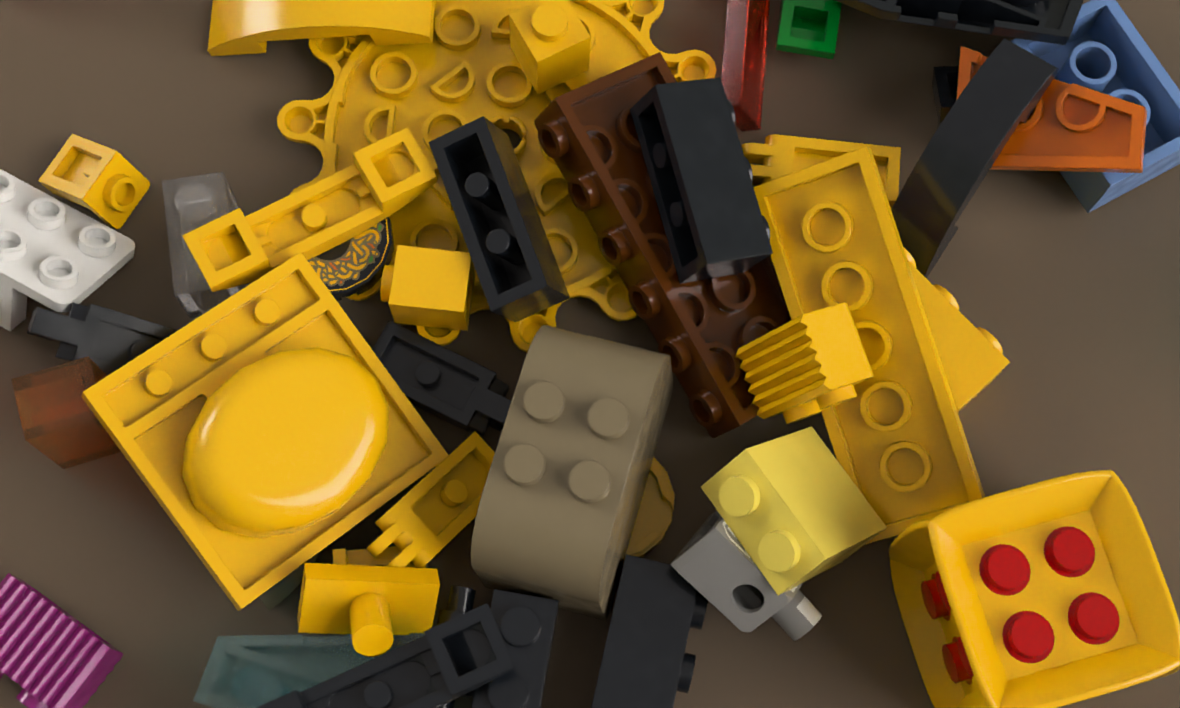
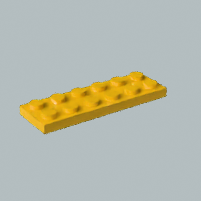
M865 146L753 187L761 215L765 217L769 225L770 245L773 252L770 256L791 320L805 313L847 302L874 377L853 385L857 394L856 398L822 409L821 412L837 461L887 527L866 544L900 535L905 529L916 522L931 520L952 508L985 497L871 148Z

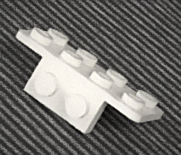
M0 169V326L8 331H12L26 319L27 296L56 312H70L72 303L80 304L134 257L135 242Z

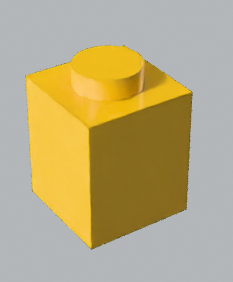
M537 0L509 14L510 48L537 94L589 70L591 36L569 0Z
M397 245L394 265L384 266L380 288L381 301L388 302L394 322L468 331L476 274L470 253Z

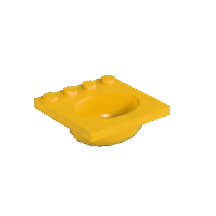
M302 252L297 253L83 391L81 396L238 611L436 467L448 456L443 446Z

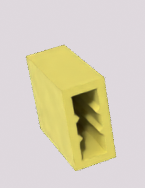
M812 426L746 448L701 486L704 493L778 596L843 562L887 528Z

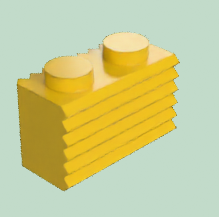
M847 302L802 314L740 347L735 355L742 360L740 368L746 372L744 380L751 384L748 392L755 395L752 403L759 407L757 416L766 419L783 414L786 424L805 419L822 412V409L856 398L857 394L853 385L874 377Z

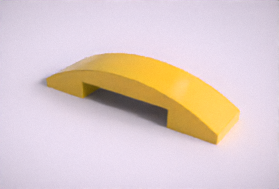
M213 0L207 51L211 56L266 53L267 41L370 35L376 46L432 43L435 0Z
M408 126L354 152V164L260 210L244 216L241 209L238 208L182 235L211 291L216 292L256 281L299 252H302L305 258L310 260L329 251L391 216L438 181L437 175Z

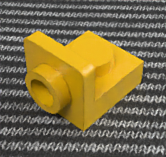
M73 133L38 180L53 194L90 209L108 226L115 229H120L150 187V181L118 151Z

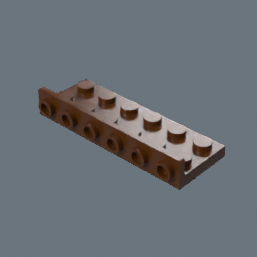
M659 52L554 98L534 120V124L538 130V139L542 149L549 157L554 159L568 184V192L572 202L580 211L584 212L595 231L603 257L611 265H614L626 286L629 302L633 310L647 323L659 345V353L670 355L672 372L675 373L689 398V407L694 418L706 428L712 438H716L755 418L759 407L752 403L755 395L748 392L751 384L744 380L746 372L740 368L742 360L735 356L737 350L791 321V317L771 256H768L743 273L681 284L679 282L630 109L653 86L677 82L662 54Z

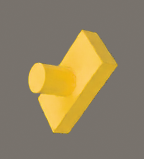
M304 563L297 614L298 633L352 635V645L355 651L367 657H375L386 653L393 644V636L423 637L425 636L424 631L431 629L433 625L440 588L438 570L433 568Z

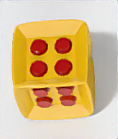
M1112 470L1073 473L967 502L931 520H921L912 524L896 537L889 547L890 569L895 596L921 677L934 708H1058L1165 677L1180 670V623L1171 594L1138 509L1128 490Z

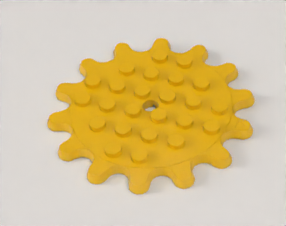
M435 0L432 43L376 46L370 35L309 39V49L312 55L333 71L334 82L330 91L323 97L315 100L291 101L281 108L277 116V126L282 136L289 141L317 148L323 157V167L319 175L312 181L293 189L290 194L354 164V152L408 126L435 171L438 181L406 206L389 216L394 240V252L389 265H394L397 245L469 252L429 142L484 116L500 129L515 131L522 139L520 144L514 148V152L570 298L583 297L591 299L597 303L609 318L617 321H627L637 316L629 302L628 290L614 265H611L603 257L599 249L598 237L586 215L572 202L568 192V184L554 159L549 157L542 149L534 120L554 98L659 52L662 54L677 82L715 78L717 70L715 61L704 51L694 49L677 54H668L660 51L653 45L649 31L652 24L663 12L664 0H569L591 36L589 70L540 94L536 93L510 48L509 14L537 0ZM476 270L470 315L480 310H490ZM381 278L371 289L359 295L355 293L346 298L355 301L370 298L380 290ZM566 300L518 322L505 318L509 324L514 344L520 350L527 353L533 338L543 325L556 327L555 317L557 310ZM416 325L418 335L441 346L453 342L461 332V330Z

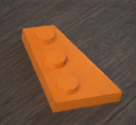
M960 46L957 99L988 58L982 55L981 52ZM1053 79L1026 123L1019 122L990 170L1142 173L1147 110L1144 106L1074 83L1068 84Z

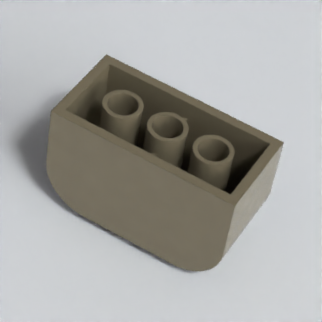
M543 325L538 330L529 347L516 385L474 523L471 542V566L486 588L559 600V608L607 621L674 388L670 355L548 325Z

